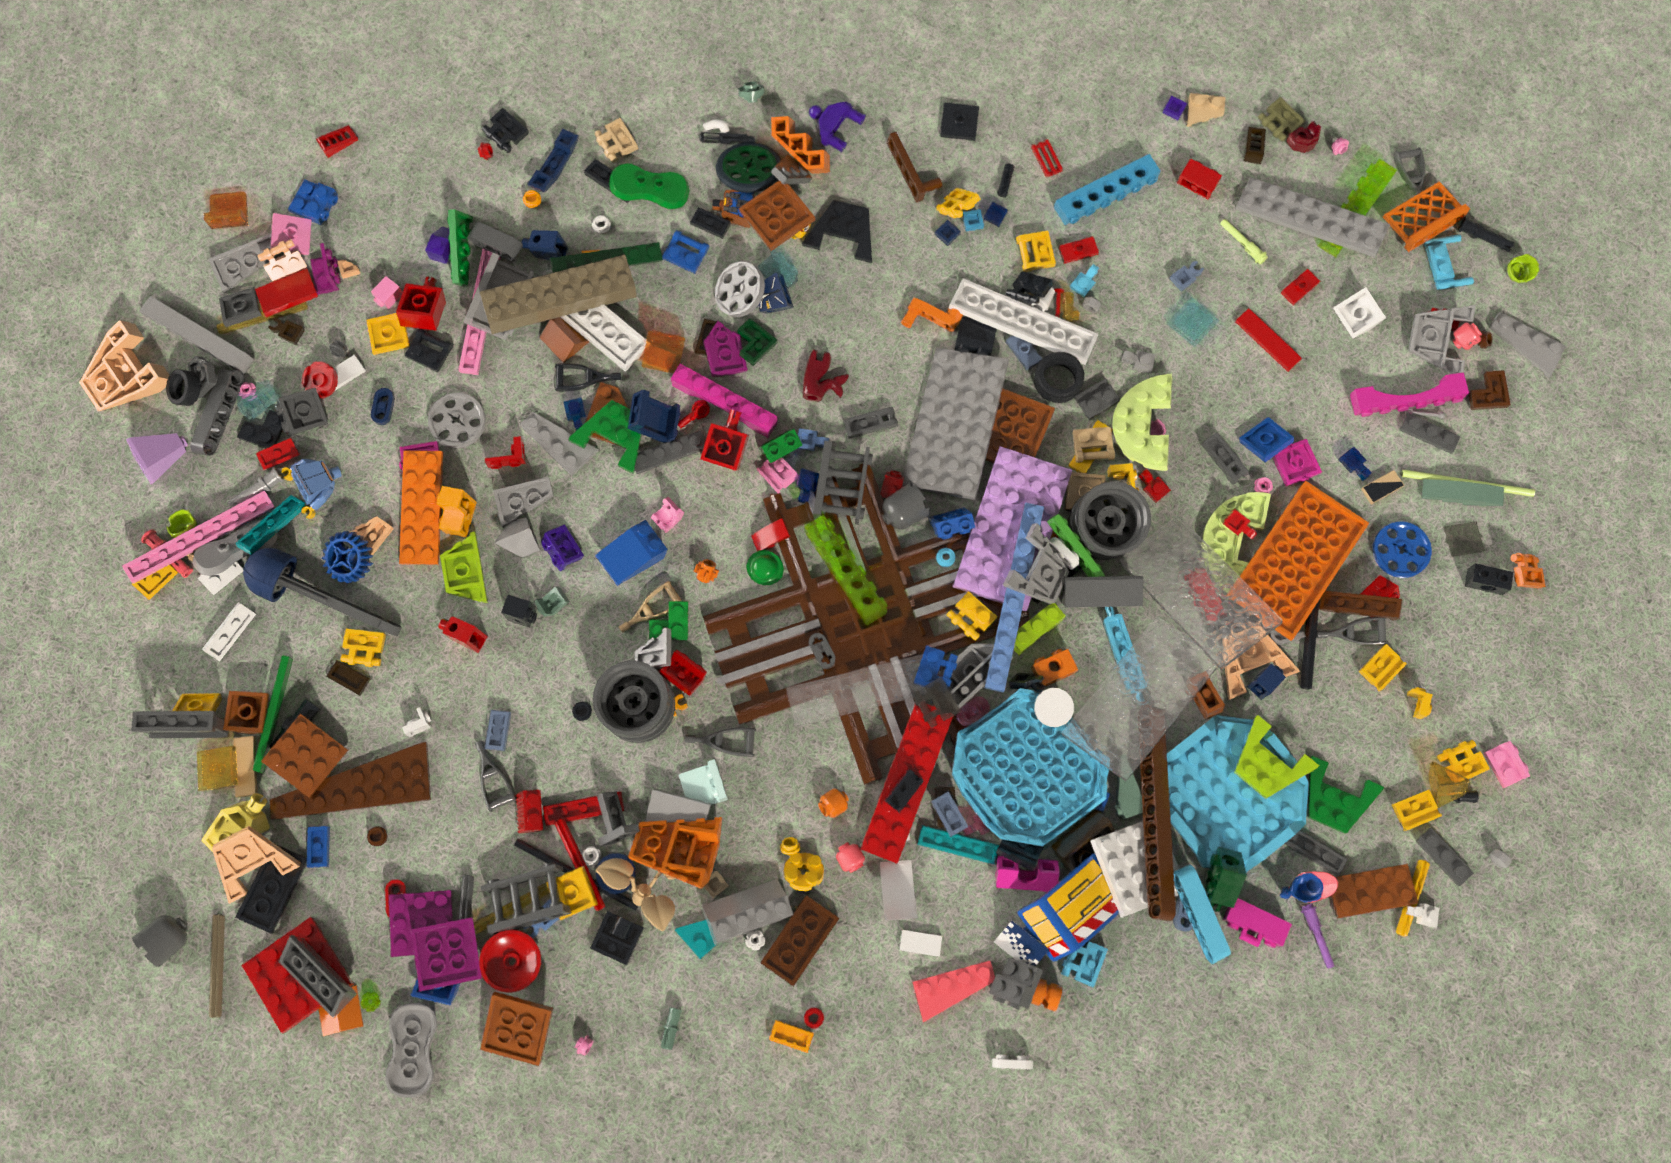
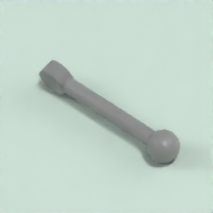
M1409 408L1405 411L1406 415L1410 413L1415 415L1435 416L1439 419H1443L1445 417L1444 412L1432 413L1423 411H1413L1412 408Z

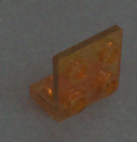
M648 330L642 367L674 374L681 362L685 337Z

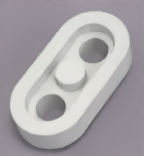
M1053 537L1049 540L1053 552L1058 553L1067 568L1073 570L1079 565L1078 555L1076 552L1070 551L1061 538Z
M997 1054L996 1059H992V1067L1033 1069V1060H1029V1056L1017 1055V1059H1009V1055Z

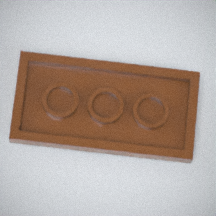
M1408 864L1336 877L1338 881L1337 890L1331 895L1337 919L1419 904Z

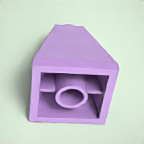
M177 433L130 437L126 439L135 460L150 485L186 452L185 447L188 446L184 437H179Z

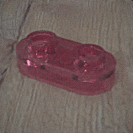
M978 696L961 707L956 714L959 723L963 726H970L986 715L990 709L988 701Z

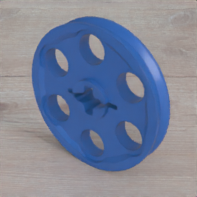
M1394 522L1388 524L1377 533L1373 542V555L1379 567L1387 574L1397 578H1409L1419 574L1427 567L1431 559L1432 548L1428 536L1418 526L1408 522ZM1388 529L1395 530L1397 534L1396 538H1390L1388 536ZM1407 530H1412L1415 533V539L1407 537ZM1380 544L1387 547L1386 554L1379 552L1378 546ZM1401 546H1404V547H1405V548H1404V551H1405V552L1402 553V554L1399 553V551H1400L1399 548H1400ZM1420 546L1425 549L1426 553L1424 556L1417 554V547ZM1389 561H1394L1397 564L1396 570H1391L1388 567ZM1408 562L1415 563V571H1410L1407 568Z

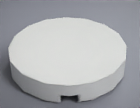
M1048 688L1037 696L1034 712L1042 724L1049 727H1059L1071 719L1074 712V703L1066 691L1059 688Z

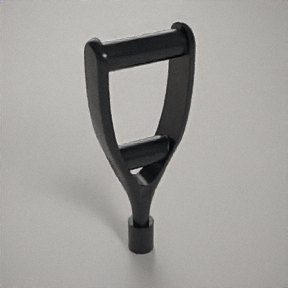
M558 363L555 365L556 387L554 389L559 392L585 389L607 379L621 380V373L605 374L580 364ZM563 369L586 371V383L563 386Z

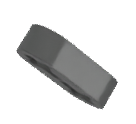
M820 633L813 634L809 638V646L818 664L824 669L833 667L835 655L825 636ZM815 638L818 640L822 639L821 650L817 645L813 646ZM823 652H825L827 657H832L830 664L822 663Z

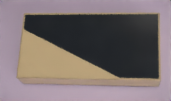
M1395 470L1362 487L1361 490L1372 505L1405 485Z

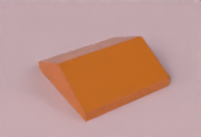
M357 985L351 986L357 995L334 1018L323 1007L318 1009L323 1036L364 1026Z

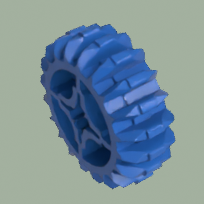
M349 531L338 532L335 536L329 537L330 541L324 543L327 548L321 550L325 553V556L321 559L326 561L323 565L328 567L326 573L332 574L331 578L338 579V582L345 581L346 583H351L352 581L357 582L360 578H364L366 576L365 573L370 571L368 566L373 564L369 561L373 557V555L369 554L372 548L367 547L369 541L363 540L362 535ZM344 542L350 543L353 546V548L345 546ZM342 566H346L351 572L345 571Z

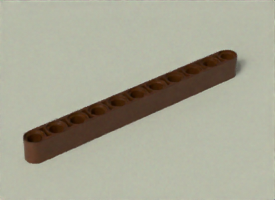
M1145 704L1138 711L1148 914L1152 919L1172 921L1176 915L1165 715L1161 708Z

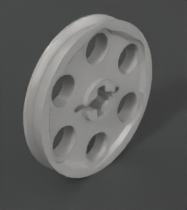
M745 261L729 265L721 273L715 287V300L720 310L732 317H743L755 310L761 302L765 290L762 272L756 266ZM747 267L746 274L741 276L742 269ZM732 275L731 282L727 284L728 276ZM757 277V283L752 286V280ZM728 293L727 299L722 301L723 295ZM753 295L752 302L748 304V297ZM738 303L737 310L733 312V305Z
M450 393L441 397L433 404L428 415L430 432L440 444L449 448H464L473 444L480 438L485 429L486 417L483 408L475 398L465 393ZM454 400L456 404L453 408H447V401ZM468 402L474 403V407L470 411L464 409L465 404ZM442 414L443 420L441 422H434V416ZM451 416L457 419L459 418L461 420V423H454ZM473 419H479V426L472 427L470 425ZM444 430L450 432L449 437L446 439L440 438V433ZM461 433L468 434V438L465 441L458 440V437Z

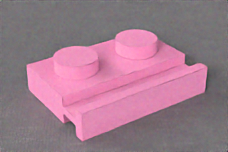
M783 457L772 463H769L767 459L761 468H756L759 474L778 494L783 487L786 488L799 478L797 472Z

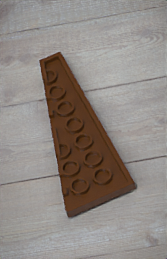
M421 742L328 777L310 798L298 789L270 799L271 820L431 800L427 742Z

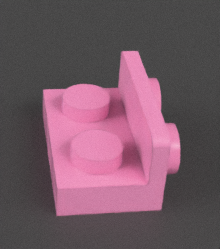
M1511 741L1502 743L1483 753L1502 788L1530 777L1528 766L1521 760L1517 747Z

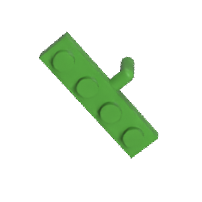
M1057 514L1046 521L1058 538L1065 542L1066 547L1070 551L1076 552L1079 557V566L1088 577L1105 576L1102 572V567L1092 559L1090 551L1083 547L1078 535L1071 531L1064 517Z

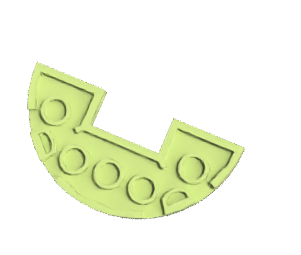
M1172 374L1155 376L1132 387L1121 398L1113 415L1112 427L1117 445L1127 458L1133 462L1136 461L1143 464V467L1168 471L1169 435H1150L1152 409L1171 408Z
M1249 492L1244 495L1234 496L1222 503L1210 516L1205 525L1201 541L1203 561L1211 578L1226 593L1231 590L1248 562L1238 560L1243 532L1236 535L1223 525L1222 522L1236 508L1250 519L1248 526L1262 531L1265 526L1271 497L1269 493Z

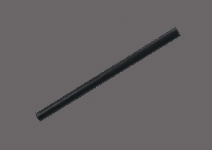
M517 839L514 843V846L545 863L554 862L562 866L564 870L562 872L564 873L575 870L520 839ZM594 880L599 892L634 911L639 907L630 898L620 893H608V891L599 887L598 882Z

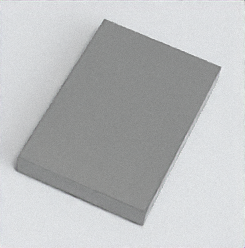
M654 788L645 822L665 820L667 822H676V820L681 819L696 821L698 818H705L707 820L711 803Z

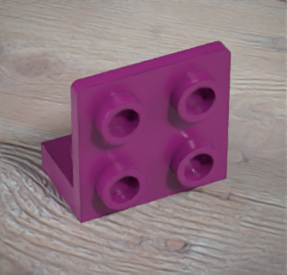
M320 243L322 257L310 259L314 284L318 295L338 291V284H341L340 275L336 273L335 268L338 267L337 258L333 256L331 249L327 248L324 243Z

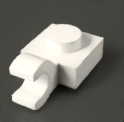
M1419 903V906L1415 908L1408 906L1407 914L1417 917L1416 923L1437 928L1440 908Z

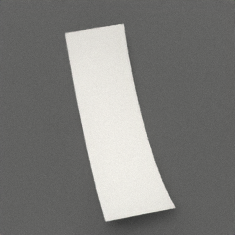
M910 833L906 841H910ZM911 860L898 861V864L891 861L880 862L885 921L918 919Z

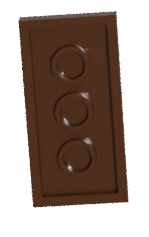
M806 895L760 963L794 987L839 918Z

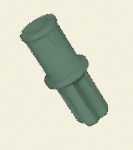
M672 1007L669 1008L666 1026L663 1025L665 1030L661 1048L666 1050H672L676 1032L679 1031L678 1024L682 1010Z

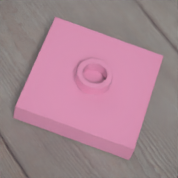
M273 213L270 249L279 245L281 241L286 242L292 239L295 246L289 248L290 252L298 249L300 254L309 255L311 219Z

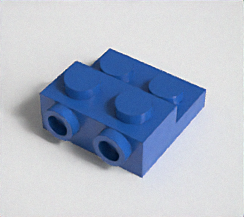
M304 179L288 211L322 225L329 218L331 207L336 205L338 194L334 188L319 182L315 184Z
M965 507L928 517L930 525L934 528L935 535L941 539L951 538L952 534L955 533L966 534L971 532V529L976 528L972 513Z

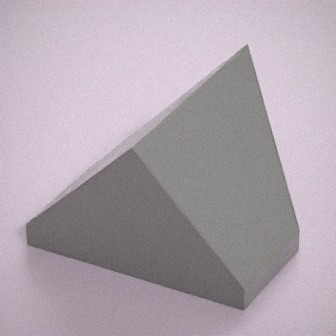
M527 517L509 523L494 542L522 558L540 551Z

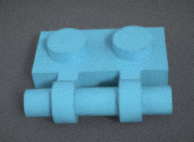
M1088 941L1086 948L1081 947L1067 956L1066 960L1062 963L1063 969L1061 974L1069 977L1071 970L1076 971L1074 980L1094 988L1108 949ZM1077 953L1083 955L1079 965L1074 964Z

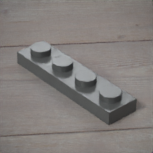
M701 430L639 452L635 464L636 474L703 451L705 441Z

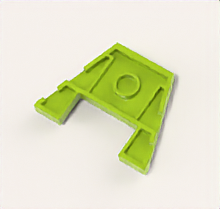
M1257 715L1253 720L1234 773L1266 799L1315 770L1319 765L1306 754L1302 755L1292 769L1259 742L1272 726Z

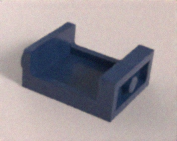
M644 389L634 393L627 429L663 443L675 440L678 434L677 426L680 418V405L670 406L649 397L650 392Z

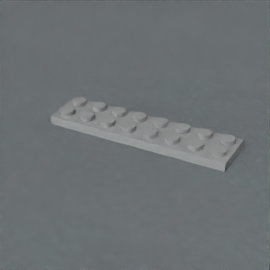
M1252 177L1236 205V210L1374 258L1390 226L1388 223Z

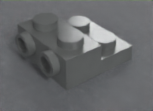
M316 388L280 397L276 400V412L278 415L282 414L284 422H281L284 433L288 432L289 436L328 424Z
M1008 957L1002 975L996 974L989 993L994 995L993 1000L1004 1004L1006 1000L1008 1005L1019 1010L1020 1006L1029 1009L1043 970Z

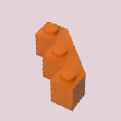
M789 116L771 117L772 136L812 174L830 173V155L825 150L812 151L811 136L807 133L795 134V121Z

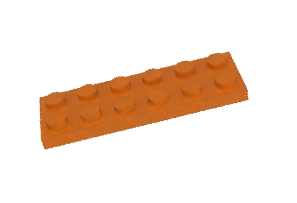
M403 451L399 564L439 565V519L441 517V507L437 505V495L442 488V451Z

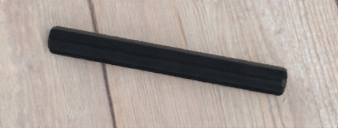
M1320 599L1306 619V637L1304 638L1300 684L1301 689L1305 690L1312 689Z

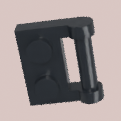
M418 329L414 340L404 356L438 373L451 352L454 343L443 341L427 333L425 329ZM423 339L443 348L440 353L421 344V341Z

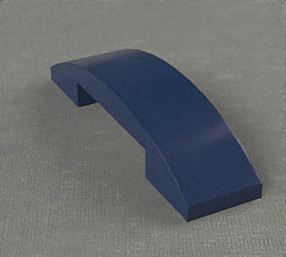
M562 129L554 141L555 147L541 169L535 171L528 182V186L545 193L563 171L575 149L579 135Z

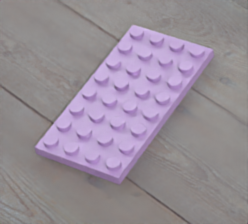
M1000 446L974 522L976 528H973L953 587L1003 604L1006 587L1003 586V583L1011 569L1025 502L1044 506L1040 532L1050 540L1053 530L1046 521L1059 513L1072 470ZM1036 547L1032 564L1039 552V549H1037ZM1025 595L1023 611H1027L1031 597Z

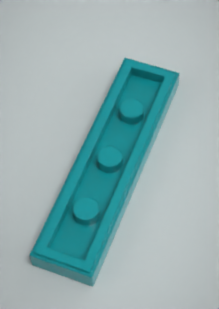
M290 495L236 542L237 547L252 555L295 518L303 507H307L305 502Z
M924 825L921 827L917 843L919 846L995 865L996 852L999 847L997 844L959 834L950 837L947 831Z

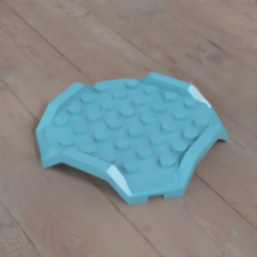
M1020 688L1002 704L957 733L952 776L961 794L984 825L1000 839L1044 846L1106 799L1110 758L1091 743L1072 717L1066 724L1059 727H1049L1042 724L1034 712L1035 700L1040 693Z
M1215 715L1167 753L1171 824L1193 850L1203 868H1210L1212 854L1216 853L1218 847L1241 852L1247 872L1291 839L1306 824L1309 783L1306 776L1301 777L1265 799L1234 773L1253 724L1251 719ZM1270 730L1259 741L1291 769L1297 763L1296 759Z

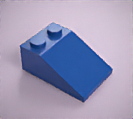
M644 520L628 529L595 556L618 586L664 559L668 549L649 523Z

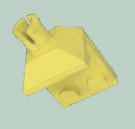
M254 793L249 801H242L222 809L201 841L213 852V844L247 826L252 827L260 834L270 829L268 820L261 811L266 805L267 799L264 798L260 802L263 795Z

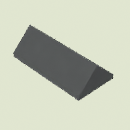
M1143 576L1065 577L1061 603L1065 608L1143 606Z
M295 935L289 937L280 957V964L334 1018L357 993L304 938Z

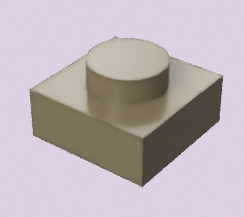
M716 870L711 874L709 882L704 887L714 899L726 890L729 885Z

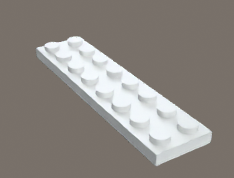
M962 279L949 305V309H957L962 315L1049 351L1069 353L1083 365H1086L1099 335L966 279Z

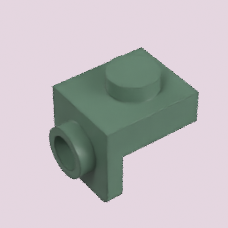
M559 586L554 587L543 598L534 601L538 612L543 616L555 615L570 602Z

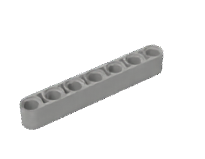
M151 296L139 310L145 317H150L155 323L162 327L165 326V329L177 336L180 335V338L190 344H195V347L205 353H210V356L220 362H225V365L233 370L240 371L243 375L254 362V359L247 353Z

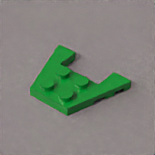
M611 400L575 431L568 440L584 449L593 433H596L626 449L617 465L634 474L642 434L627 429L631 409Z
M1310 756L1319 767L1309 773L1308 818L1346 834L1383 791L1384 786L1366 780L1360 797H1356L1322 782L1329 763Z

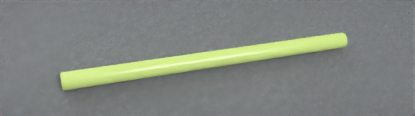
M1404 469L1401 476L1419 480L1436 479L1488 484L1504 487V493L1531 497L1535 495V489Z

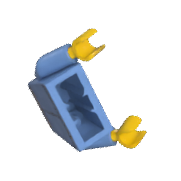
M301 459L293 464L290 469L284 467L281 470L283 474L288 473L287 476L283 477L285 480L291 481L294 479L306 504H310V507H303L301 510L303 514L308 510L310 511L309 515L306 516L307 519H312L315 516V510H318L333 493L334 479L342 476L338 466L328 469L322 460Z

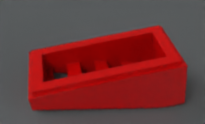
M349 125L316 138L317 143L327 158L359 140ZM346 132H348V134L350 135V138L348 139L344 134ZM342 136L344 140L340 141L338 137Z

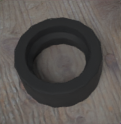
M177 369L169 375L166 393L172 404L191 406L200 395V380L195 372ZM185 381V389L182 395V384Z

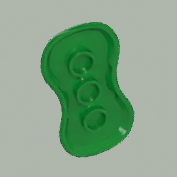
M626 163L615 167L610 176V190L614 196L622 200H649L667 209H677L684 206L689 197L688 181L682 175L675 172L652 173L634 164Z

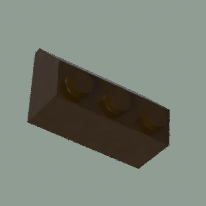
M1095 809L1055 842L1051 848L1056 857L1071 873L1084 860L1095 853L1091 840L1115 832V829L1110 820Z

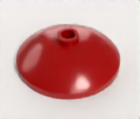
M517 930L499 932L492 936L482 948L479 958L480 972L486 983L495 990L505 993L521 991L536 979L540 971V949L535 940L524 932ZM511 957H514L516 959V963L514 965L509 964V959Z

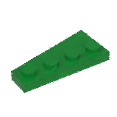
M452 209L448 210L447 218L449 225L448 240L451 252L449 258L452 269L450 276L453 284L468 286L470 263L467 261V257L471 255V247L468 245L467 237L471 231L469 224L473 223V216Z

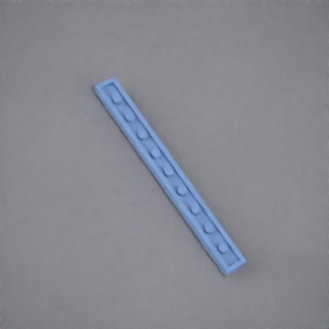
M1026 502L1010 571L1016 570L1025 579L1031 569L1035 546L1026 539V536L1032 524L1038 523L1040 526L1044 506ZM1007 587L985 683L986 689L1003 693L1006 687L1025 594Z

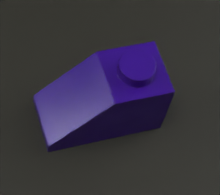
M442 226L431 234L425 249L429 259L447 264L451 253L448 240L449 228Z

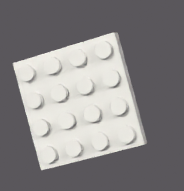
M1143 821L1091 840L1120 917L1122 918L1148 908ZM1173 855V870L1175 872L1179 870V867ZM1175 888V897H1176V896H1178V892H1177V890H1176V888Z

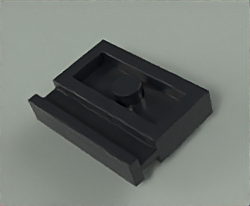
M1002 839L996 853L1033 871L1044 846Z

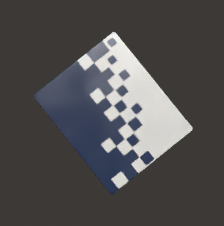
M1011 921L994 941L996 945L1015 960L1032 966H1036L1049 951L1047 947L1014 921Z

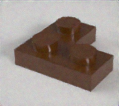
M1505 370L1486 371L1483 374L1486 389L1469 391L1471 410L1508 408L1511 404Z

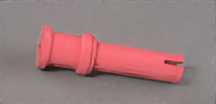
M154 529L147 531L141 538V542L147 544L152 550L167 541L157 536V532ZM182 559L170 564L183 578L188 577L193 572V569Z

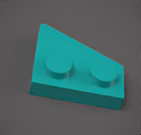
M706 920L675 929L677 934L700 960L717 945L714 944Z

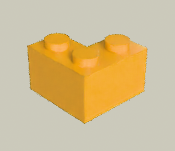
M442 486L441 491L437 495V505L444 510L443 515L439 519V529L446 534L467 538L477 502L462 489Z

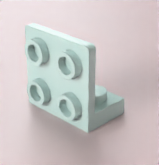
M715 759L708 761V765L679 774L685 797L711 803V805L728 800Z

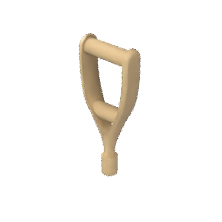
M667 581L656 588L644 600L635 616L629 622L619 626L622 633L630 629V626L650 619H658L669 614L668 609L655 615L647 604L662 589L665 588L672 600L682 601L671 585V581ZM642 611L644 612L646 617H641Z

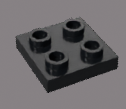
M607 911L590 949L624 965H628L644 927Z

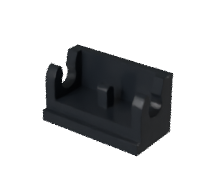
M907 769L883 801L900 813L924 782L923 779L918 777L912 770Z

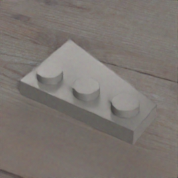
M549 477L493 490L502 528L554 497Z

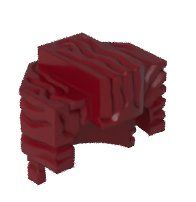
M1313 121L1305 129L1300 127L1290 133L1286 142L1293 151L1309 152L1314 149L1319 141L1321 126Z

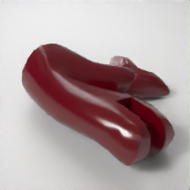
M812 350L804 374L803 398L819 402L830 389L841 398L843 395L842 385L848 380L849 374L839 375L819 382L830 367L831 354L825 351L822 361H818V350Z

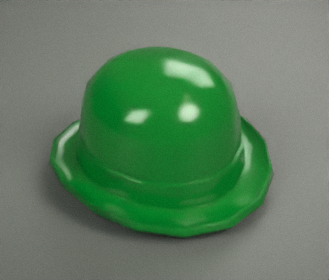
M759 550L753 553L746 565L750 578L757 584L764 586L777 583L782 578L784 572L783 562L779 556L767 550Z

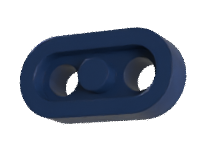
M380 388L374 395L371 418L377 425H386L391 420L395 396L388 388ZM384 397H388L387 401H382ZM381 414H385L384 418L379 419Z

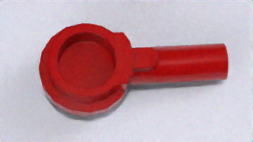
M705 400L696 401L692 405L691 412L678 422L679 428L682 429L696 418H705L710 412L709 404Z

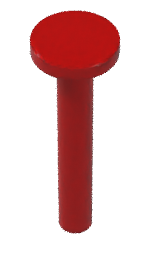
M1056 288L1054 289L1056 293L1055 316L1060 318L1061 293H1064V289Z

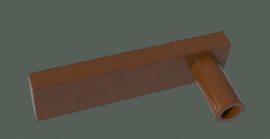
M897 132L890 133L887 145L916 203L922 201L927 192L942 188V181L939 177L921 182Z
M1325 591L1321 596L1319 609L1328 612L1389 618L1394 621L1400 620L1403 600L1399 598Z

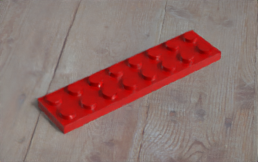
M916 700L860 850L898 864L954 714ZM910 769L918 777L922 778L924 782L899 813L883 800L906 770Z

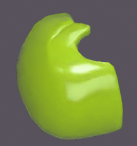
M1529 254L1513 258L1507 266V273L1510 279L1517 283L1531 281L1539 272L1538 261Z
M182 509L176 511L168 518L170 526L166 528L170 536L176 538L195 528L197 521L189 510Z

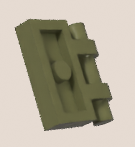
M1281 97L1267 108L1266 111L1270 114L1269 116H1266L1263 112L1258 116V119L1262 122L1261 124L1272 131V135L1276 139L1279 138L1282 142L1288 138L1283 132L1287 131L1290 134L1305 123V120ZM1276 120L1281 126L1278 128L1272 121Z

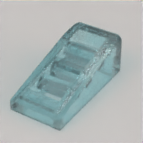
M268 384L238 402L237 407L247 421L251 422L272 406L280 396ZM267 392L272 398L268 399L264 393ZM261 397L265 402L262 403L258 398ZM255 402L258 407H255L252 403Z

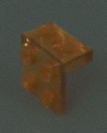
M244 191L213 194L209 197L210 212L204 213V220L211 229L248 226L247 194Z

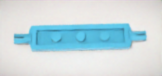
M1105 607L1108 617L1102 622L1127 694H1135L1138 705L1143 704L1146 701L1142 691L1147 686L1122 614H1115L1113 607Z

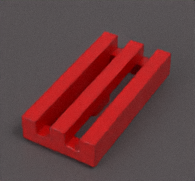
M1048 139L1043 143L1041 141L1038 145L1033 144L1031 146L1046 178L1063 171ZM1044 146H1046V148H1047V150H1048V152H1049V154H1050V156H1051V158H1052V160H1053V162H1054V164H1055V166H1056L1057 169H1055V167H1054V165H1053V163H1052V161H1051V159H1050V157H1049V155H1048V153H1047V151H1046V149H1045ZM1039 148H1040V150H1041V152H1042V154H1043V156H1044V158H1045V160H1046V162H1047V164H1048V166H1049L1051 172L1048 171V169H1047V167H1046V165H1045V163H1044V161H1043V159H1042V157H1041V155H1040V153H1039V151H1038Z

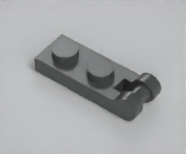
M888 407L843 419L848 439L897 427L899 424L894 417V408ZM882 417H887L888 421L883 422Z
M1217 432L1201 443V446L1227 476L1232 485L1239 482L1241 477L1244 478L1249 474L1248 469ZM1234 466L1237 469L1235 473L1231 470Z

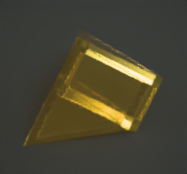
M1433 761L1431 762L1428 777L1431 793L1438 808L1467 793L1469 779Z

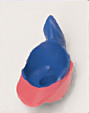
M1303 872L1294 879L1291 886L1282 888L1280 897L1289 899L1293 896L1302 902H1317L1333 895L1337 890L1338 881L1336 877L1327 872Z

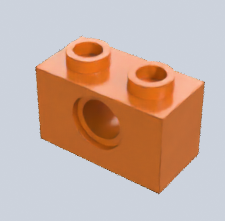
M1058 649L1051 653V657L1045 659L1043 656L1034 661L1035 664L1031 667L1035 676H1044V680L1039 683L1040 685L1048 686L1078 671L1068 649L1064 651ZM1055 663L1058 666V671L1050 670L1049 664Z

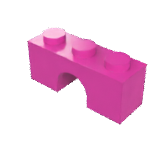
M998 856L995 874L996 888L1048 892L1058 884V860L1038 859L1037 866L1033 871L1020 869L1017 863L1003 856Z

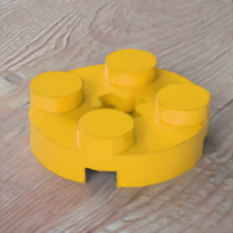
M797 852L790 855V858L784 865V878L795 890H811L813 886L819 885L823 880L824 866L821 858L817 855ZM801 869H807L809 872H805V874H801V871H800V870H801Z

